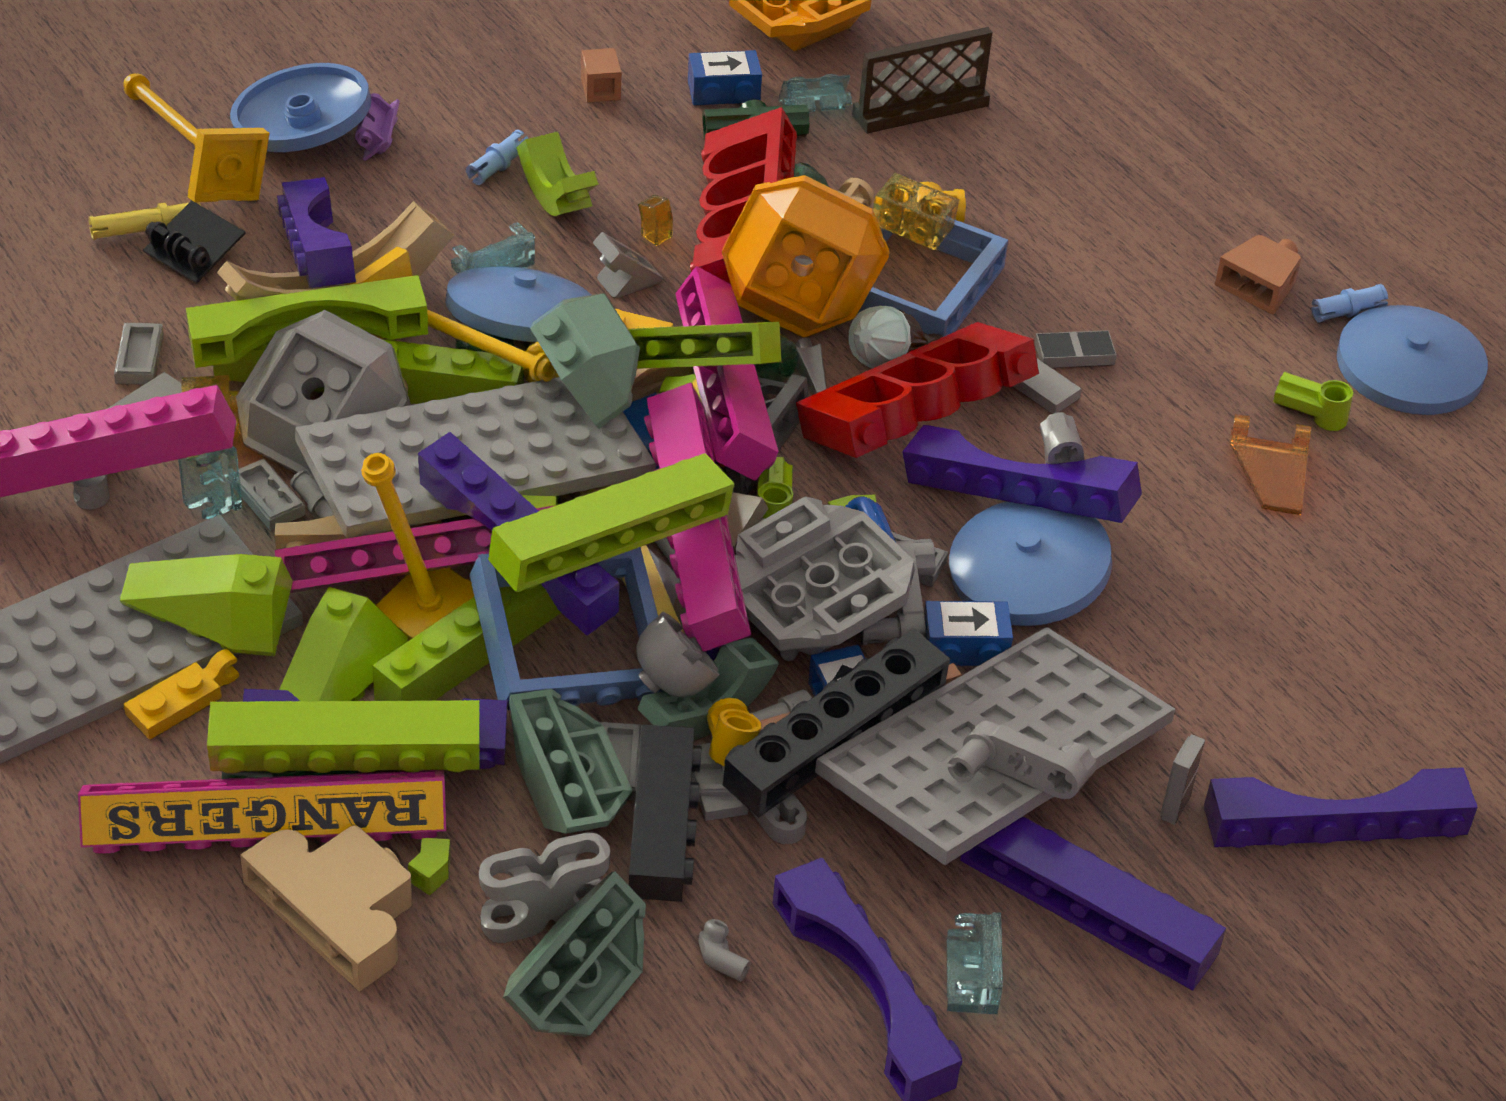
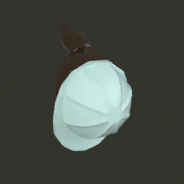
M890 306L869 307L859 312L849 329V345L852 354L861 363L870 368H875L943 337L941 334L924 333L920 324L913 316Z

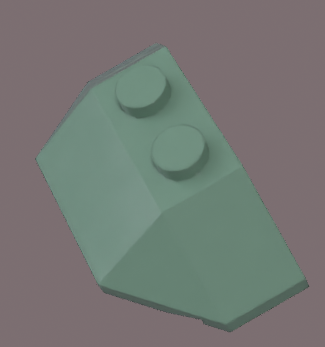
M604 293L564 299L532 323L530 329L560 379L598 429L631 406L633 397L631 390L636 377L640 347Z
M553 689L510 695L509 705L516 761L544 828L567 834L608 826L630 799L633 790L604 726L580 708L561 700V695Z
M616 871L611 872L562 915L510 975L503 998L535 1032L580 1037L590 1036L643 972V918H645L646 903Z

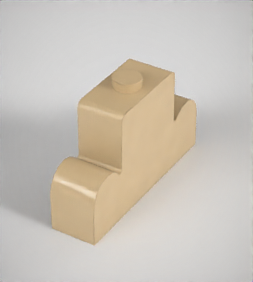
M354 825L309 853L308 841L304 835L293 830H279L240 854L244 884L359 992L395 966L398 959L396 921L394 919L412 906L410 872L400 864L397 856L391 849L387 847L382 848L360 827Z

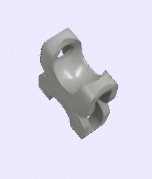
M582 833L554 840L547 845L540 856H536L530 849L518 848L486 858L481 863L479 869V884L487 897L490 898L483 905L480 916L481 930L484 935L493 942L506 943L537 935L543 931L549 920L557 922L562 915L579 901L578 898L585 896L602 881L599 877L605 875L610 864V846L607 841L596 833ZM584 852H591L597 855L592 859L576 861V858ZM498 873H506L512 876L506 880L493 878ZM515 914L511 922L505 924L494 922L497 917Z

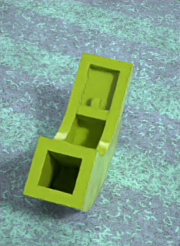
M559 132L525 139L516 147L529 186L547 213L558 216L593 206L589 192L599 185L595 171L579 175L574 174L567 161Z

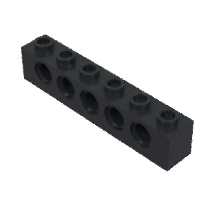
M914 628L900 638L895 637L891 639L882 651L870 659L864 658L859 661L850 673L839 680L834 679L830 681L821 693L809 701L798 703L789 715L777 723L772 722L766 725L757 737L744 746L737 745L734 747L724 761L722 785L758 818L819 776L815 773L817 758L943 687L946 683L950 658Z

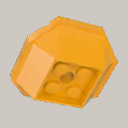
M729 0L730 7L770 38L776 37L793 51L851 28L862 13L870 10L872 0Z
M806 175L774 183L767 182L755 185L722 249L723 259L738 306L771 322H779L781 327L803 338L854 319L890 254L872 208ZM805 255L813 263L801 265L795 260V257Z

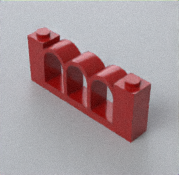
M782 107L705 135V145L701 151L704 163L702 170L709 184L702 191L699 201L706 216L698 224L696 230L697 238L701 244L694 247L693 262L690 263L691 272L698 266L731 284L723 259L722 249L755 185L767 182L774 183L794 177L797 132Z
M976 322L796 402L803 438L858 458L888 444V440L908 435L917 428L918 422L937 420L953 414L960 408L961 402L982 400L996 394L1003 386L1010 388L1038 375L1039 369L1034 340L983 323Z

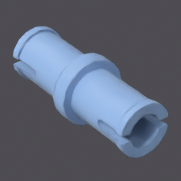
M515 130L501 143H493L486 149V154L466 167L468 178L470 179L478 174L479 176L472 182L476 185H481L497 171L506 170L510 167L511 161L518 156L516 147L529 138L526 136L521 141H518L524 132Z
M1382 284L1356 291L1349 288L1342 290L1339 295L1313 300L1312 305L1314 307H1311V310L1317 322H1323L1324 320L1344 315L1351 318L1357 316L1361 311L1387 306L1388 302L1386 299H1388V294Z

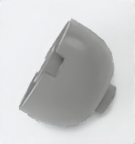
M665 612L658 615L640 635L636 646V653L643 670L638 676L654 693L662 689L673 697L685 698L695 695L706 688L720 674L717 673L719 670L706 652L702 651L699 643L694 638L690 639L681 631L683 627Z

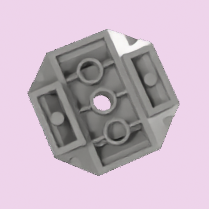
M326 310L276 331L236 396L242 438L245 446L295 474L302 469L306 471L310 469L295 441V427L411 405L392 345ZM325 388L320 398L310 400V395L315 389Z
M805 496L741 532L737 538L735 558L747 617L779 651L794 649L808 655L822 653L834 645L841 644L907 604L915 572L914 559L862 511L844 506L823 505L822 500Z

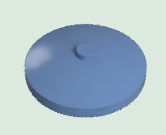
M311 63L274 72L250 85L233 103L230 118L233 128H264L270 134L267 152L300 151L323 145L351 131L365 118L371 107L372 100L367 80L357 70L334 63Z
M489 266L466 270L452 277L447 285L445 303L449 312L455 318L474 329L503 338L537 342L530 329L535 320L564 299L589 296L591 294L580 285L551 273L521 267Z
M1381 306L1358 314L1344 327L1337 348V362L1340 371L1355 390L1379 405L1410 414H1443L1468 405L1480 393L1488 370L1485 350L1479 340L1467 328L1443 314L1415 306Z
M1005 501L978 513L958 532L949 554L951 580L956 593L962 601H1008L1011 625L1032 626L1048 624L1080 612L1101 594L1111 575V544L1106 530L1096 518Z

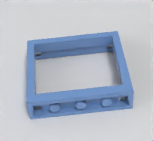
M891 196L880 210L876 209L874 212L885 241L894 233L973 264L936 311L872 287L859 312L875 306L895 307L913 316L920 324L924 333L941 334L943 337L958 329L1004 269L1008 239Z
M641 547L598 562L614 578L624 577L639 638L647 626L658 616ZM479 554L470 572V579L497 699L507 700L508 711L510 710V695L544 689H553L561 695V700L574 706L597 702L598 705L605 706L617 703L622 699L633 698L641 701L643 695L654 693L638 676L643 668L520 680L499 587H509L510 585L488 560L489 554Z

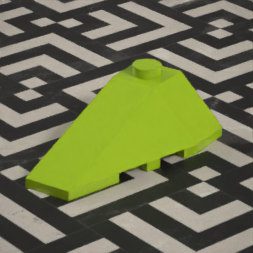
M233 554L130 563L120 602L162 622L168 621L185 628L188 633L200 638L203 636L215 641L222 648L228 649L233 653L275 656L293 580L281 557Z
M329 587L311 615L279 690H288L300 701H359L365 696V689L373 683V665L408 642V637L369 598Z

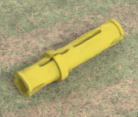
M158 203L156 208L95 217L89 216V225L92 226L89 227L93 240H96L97 238L143 232L150 222H162L167 226L188 203L169 206L166 203Z

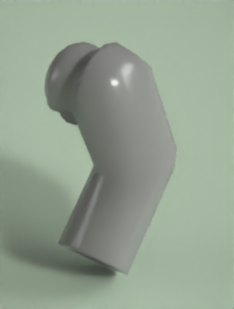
M717 919L707 921L704 925V930L699 933L698 938L704 962L709 967L742 982L750 969L751 961L729 950L726 939L729 929L724 922Z

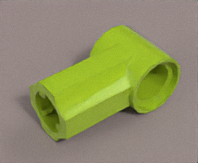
M1284 372L1279 380L1273 402L1314 416L1315 423L1325 430L1338 431L1347 426L1353 390L1343 381L1329 380L1320 384Z
M777 457L774 464L769 469L764 470L758 477L757 497H762L768 507L767 512L762 517L764 519L793 503V465L788 464L784 457Z

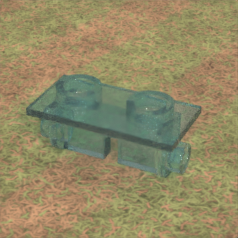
M827 74L821 78H791L788 81H783L778 100L782 101V106L807 105L809 112H815L816 110L814 100H819L821 111L845 109L846 106L852 104L851 93L846 92L850 75L838 76L836 74Z

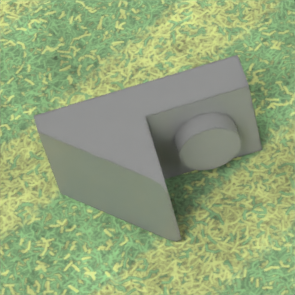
M601 232L593 241V244L602 253L599 259L605 265L604 269L598 274L597 279L612 297L619 298L657 285L663 280V277L646 257L604 232Z

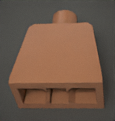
M1256 235L1221 256L1215 285L1274 315L1296 282L1301 262L1297 246L1289 239H1282L1279 243H1276L1263 235Z

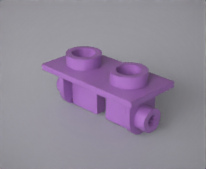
M371 94L372 102L369 112L358 124L355 133L358 144L365 148L364 161L376 153H384L391 145L393 127L398 120L396 116L400 103L398 99L389 105L379 94Z

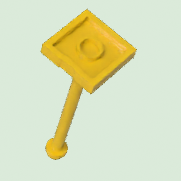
M134 73L125 78L123 87L125 94L133 100L141 99L195 145L187 195L190 200L194 202L259 200L270 134L264 128L197 129L150 89V82L144 75Z
M397 246L355 275L356 282L345 283L344 285L413 276L408 251ZM427 309L429 327L530 370V376L533 380L549 382L555 377L557 372L545 352H541L536 356ZM372 334L380 339H383V337Z
M373 453L367 456L363 462L362 476L367 484L376 487L410 572L376 606L408 637L409 641L472 599L474 592L471 581L464 579L451 568L427 571L392 482L396 473L395 465L385 454Z

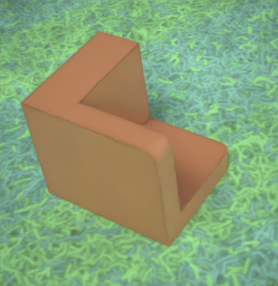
M614 48L581 50V81L587 102L621 100L622 72L616 50Z

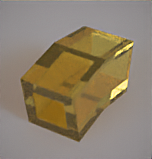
M654 194L638 203L641 217V236L655 246L673 237V215L668 198Z

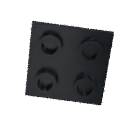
M191 200L167 226L162 222H150L147 225L145 233L148 235L150 243L143 249V252L197 284L246 233Z

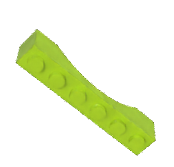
M419 275L186 308V316L195 368L235 363L249 351L271 341L276 331L324 310L368 333L389 340L427 335V303Z

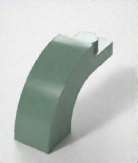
M754 638L730 642L721 646L718 655L713 661L719 670L717 673L720 675L706 688L695 695L685 698L673 697L665 691L643 695L638 710L649 720L651 725L694 728V741L711 734L707 723V714L709 708L715 702L724 698H736L744 702L748 707L768 684L779 662Z

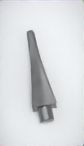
M809 338L798 340L796 343L798 357L793 364L801 376L807 377V385L814 395L827 389L821 344L812 346Z

